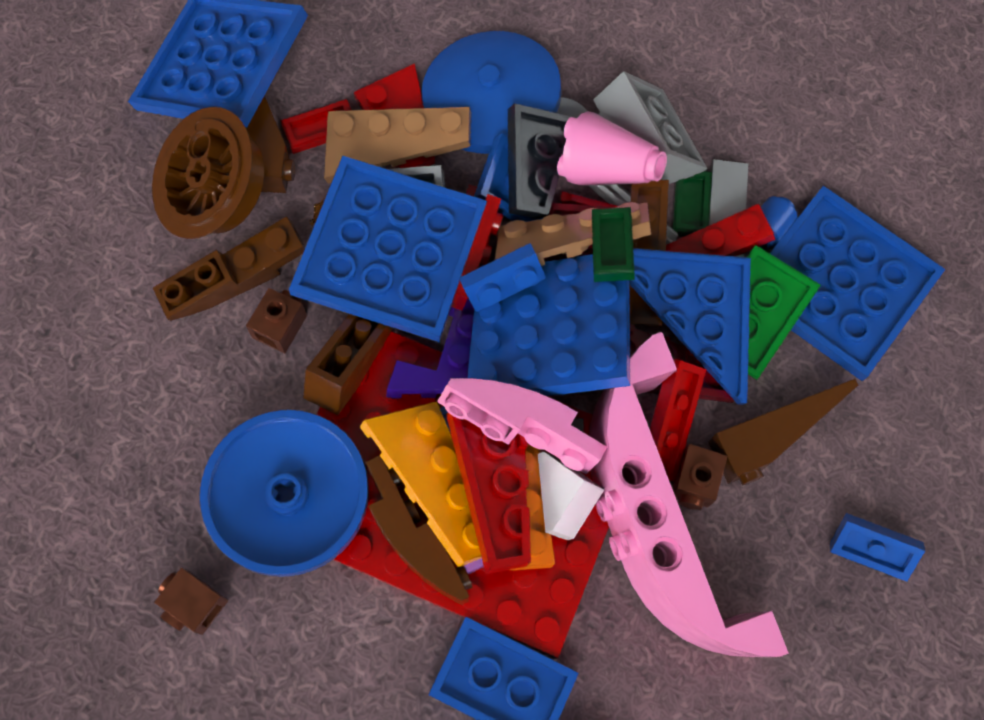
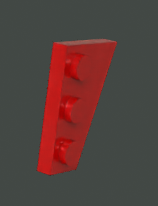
M415 63L354 92V98L361 110L424 108ZM420 156L408 159L406 164L396 167L431 166L435 164V157L425 158Z

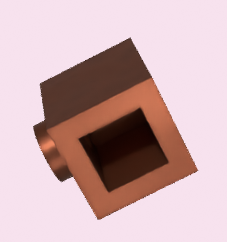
M268 288L246 324L251 337L285 354L307 317L302 300L290 295V292L287 290H282L279 293Z
M689 444L684 450L679 471L672 487L675 497L679 498V504L693 510H702L703 506L708 508L717 499L728 456Z
M181 567L177 574L175 572L171 573L162 582L158 589L160 595L154 603L165 610L160 617L175 629L181 631L186 626L191 631L203 635L229 600L194 574Z

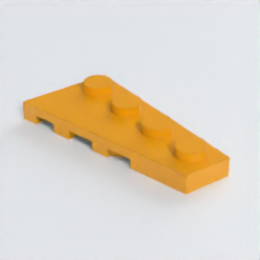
M437 402L364 420L360 428L368 439L372 437L382 451L380 457L389 469L393 468L406 486L404 491L413 504L417 502L429 518L427 524L455 564L461 567L481 559L452 436Z

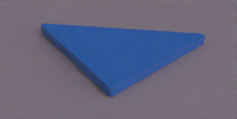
M633 248L635 280H629L630 286L737 404H746L748 392L751 258Z

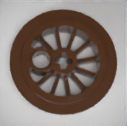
M207 107L197 110L184 118L172 130L160 150L153 173V203L160 222L175 236L185 239H196L211 233L219 234L230 231L248 217L259 199L264 181L263 156L257 143L249 136L243 122L234 113L221 107Z

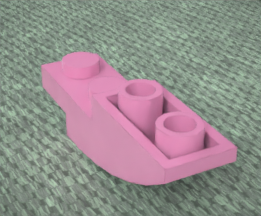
M473 378L450 379L437 401L452 416L468 420L481 428L482 432L493 440L503 441L509 445L518 433L531 446L548 451L558 457L569 469L581 471L584 474H587L601 460L607 446L571 425L578 413L577 411L538 392L516 385Z

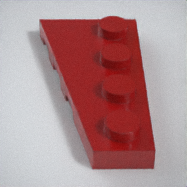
M448 412L446 416L485 573L490 574L526 567L531 563L530 508L527 507L526 492L529 486V470H526L525 449L528 447L527 441L518 433L509 445L503 441L493 440L487 437L478 426L466 419L456 418Z

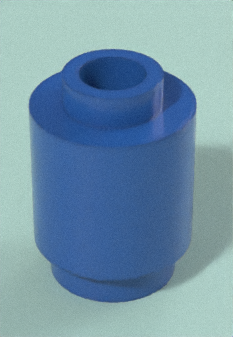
M768 197L761 206L775 237V240L760 246L763 250L776 246L797 219L794 204L785 197Z

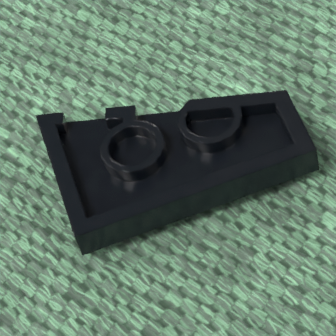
M513 104L507 109L509 214L542 219L549 215L559 180L557 164L563 155L566 142L564 136L565 124L571 116Z

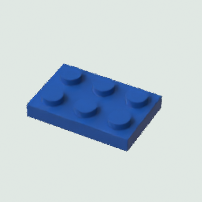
M465 617L428 695L476 720H559L579 673Z

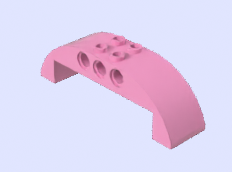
M663 333L654 334L630 356V386L603 389L595 405L589 429L590 437L607 446L601 460L591 469V476L593 482L604 489L595 505L601 520L607 521L612 537L609 538L612 553L618 561H622L627 576L644 605L664 626L682 639L705 650L728 656L781 657L786 655L788 650L772 611L739 614L722 620L637 398L638 394L654 390L677 370Z

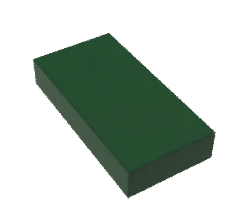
M704 171L674 182L671 228L678 233V236L685 237L709 226L712 172Z
M631 207L592 209L594 282L635 280Z

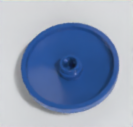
M507 31L480 32L452 43L433 60L422 84L424 108L470 107L471 145L462 150L489 154L495 137L501 133L508 137L507 109L513 104L557 113L561 101L560 73L551 54L536 41L524 35Z
M279 410L261 414L233 429L222 439L210 456L200 486V507L203 521L209 535L218 548L234 562L248 570L278 577L295 576L314 571L341 554L359 531L366 514L369 498L367 472L361 455L353 441L345 432L329 420L312 413L296 410Z

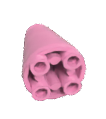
M587 111L580 114L578 118L570 117L567 120L564 128L566 142L563 155L557 164V172L560 176L566 177L568 182L580 186L649 183L651 180L657 182L662 178L666 168L667 156L664 151H659L657 146L593 112Z

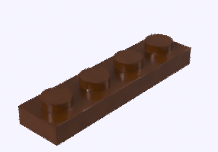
M651 180L649 183L631 184V202L638 204L647 202L651 235L633 240V248L666 251L669 180H659L657 182ZM629 284L630 324L636 325L635 327L662 328L663 321Z

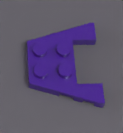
M467 299L462 311L451 307L449 316H452L453 319L437 370L397 360L387 388L386 397L394 399L401 398L402 394H421V398H436L437 394H442L450 379L468 378L474 307L469 299Z

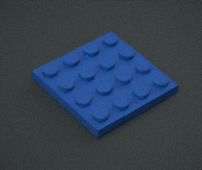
M188 0L128 102L137 111L181 119L203 108L221 107L234 113L247 128L308 14L302 5L259 0Z
M342 156L289 287L290 295L440 342L460 282L459 278L462 276L487 201Z
M825 186L819 190L770 252L771 255L821 285L791 331L861 381H864L946 270Z
M593 254L547 261L545 265L541 266L546 279L477 313L474 309L468 378L512 384L545 396L630 386L629 280L594 282Z

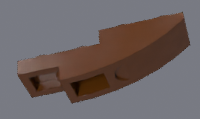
M286 216L224 254L218 250L213 251L154 286L153 290L168 320L172 321L210 309L281 275L279 268L302 255L306 247L293 222Z
M380 455L367 461L368 470L382 497L381 500L368 507L382 534L394 551L413 572L442 595L461 605L468 602L469 595L467 590L473 588L464 567H454L448 552L427 523L416 528L415 524L421 521L420 516L411 499L403 502L397 489L403 485V482L393 468L389 469Z

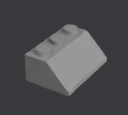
M623 71L593 99L600 111L598 115L657 146L659 151L666 153V168L660 180H669V184L679 179H686L708 169L663 89Z

